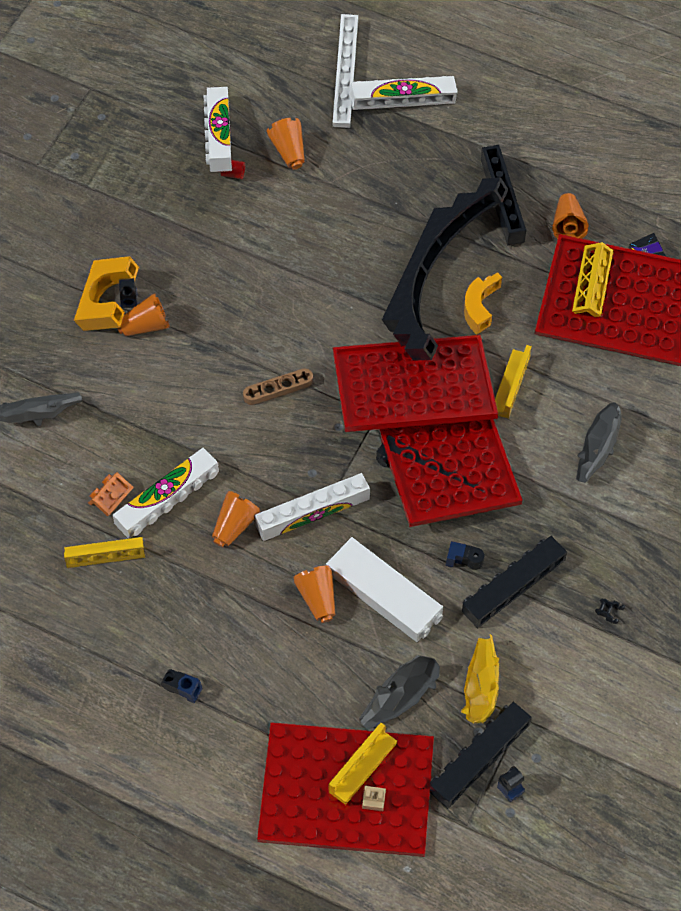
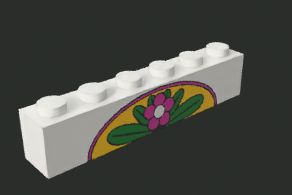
M454 76L351 82L349 94L353 110L455 104L458 92Z
M228 87L207 88V95H204V106H206L204 107V116L208 117L204 118L205 129H208L205 130V141H209L205 142L206 153H209L206 154V165H210V172L232 171Z
M204 448L200 449L113 514L114 524L128 539L137 536L143 528L153 524L163 513H168L175 504L184 501L191 492L200 489L207 480L213 479L219 472L218 462Z
M360 473L256 514V528L262 540L266 541L369 500L370 487L363 474Z

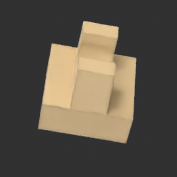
M365 786L362 809L383 811L386 789Z

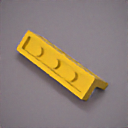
M603 242L586 245L584 248L572 310L575 314L588 312L594 317L601 316L613 250ZM595 250V254L589 258L590 251ZM592 265V270L586 275L587 269ZM589 282L588 287L583 291L584 285ZM586 298L585 306L580 307V303Z
M526 345L524 352L512 350L495 398L498 416L508 419L510 417L530 360L532 349L530 345Z
M142 537L64 547V558L67 568L145 558Z
M381 722L329 783V793L345 805L397 744V740L385 732L386 726Z

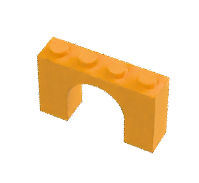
M130 256L93 261L74 318L76 324L83 331L119 328L121 326L125 313L116 302L99 303V299L109 287L119 284V279L134 278L135 281L139 266Z

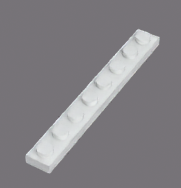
M341 14L333 127L350 128L352 103L349 93L351 82H354L358 15Z

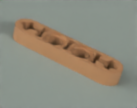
M300 369L248 386L243 391L244 401L249 405H255L307 388L313 383V373L309 369ZM284 381H290L292 382V385L290 387H284L282 383ZM268 386H271L275 389L272 393H267L264 391V389ZM249 393H252L255 397L251 398Z

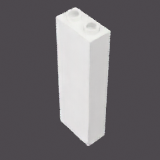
M353 537L326 563V565L330 566L332 577L416 642L421 638L424 639L429 634L430 628L434 624L437 625L443 618L442 605Z

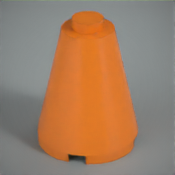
M284 118L274 122L270 130L269 128L267 129V135L289 168L298 169L305 162L301 122L298 118H295L296 121H291V118Z
M571 193L561 195L552 225L554 236L557 239L559 234L584 238L588 233L589 224L576 196Z
M154 293L123 316L121 326L117 329L120 335L131 336L170 328L168 320H165V311Z
M228 491L225 496L212 534L213 542L222 548L224 545L229 546L255 520V515L261 512L251 501L246 498L245 500L239 498L240 495L232 491Z
M330 566L314 567L313 571L308 572L305 570L293 577L294 583L316 621L326 623L333 620L332 617L335 616V603Z

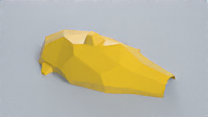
M491 634L489 639L478 638L468 667L464 687L466 706L461 709V713L466 714V719L471 723H484L494 712L498 697L499 658L496 655Z

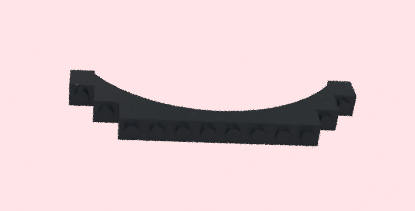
M501 177L483 178L476 192L458 193L452 207L434 208L382 318L388 330L394 332L393 335L400 345L405 346L404 349L413 361L432 360L438 347L432 336L425 333L420 315L421 296L428 274L442 251L464 227L498 203H503L508 188Z

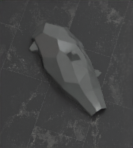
M77 392L29 398L12 403L5 402L0 405V421L21 424L34 420L37 426H41L43 419L56 417L65 408L82 402V397Z
M615 402L608 404L596 415L587 431L583 450L577 455L580 460L576 480L579 482H587L596 470L604 465L607 457L614 453L613 447L617 442L622 420L620 407ZM598 449V454H595L593 451Z
M418 655L399 666L382 686L376 687L375 695L359 718L362 725L367 730H370L379 725L380 722L383 723L396 718L417 704L428 688L434 690L436 688L435 681L439 678L440 670L437 661L431 657Z

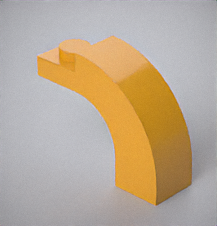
M498 272L493 276H488L484 281L477 277L466 291L464 316L467 324L476 335L491 326L492 315L483 306L482 301L501 288L502 276Z

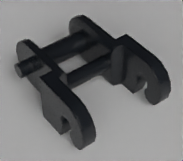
M600 599V608L595 609L597 615L605 617L606 621L618 624L619 620L617 618L614 620L613 616L610 615L611 609L624 610L625 605L620 606V603L615 600L611 602L607 599ZM605 605L609 607L607 612L603 611Z

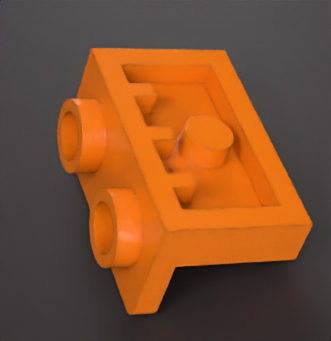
M118 472L112 476L108 474L102 481L104 485L100 490L96 488L90 494L92 499L88 503L96 505L107 516L116 509L134 488Z

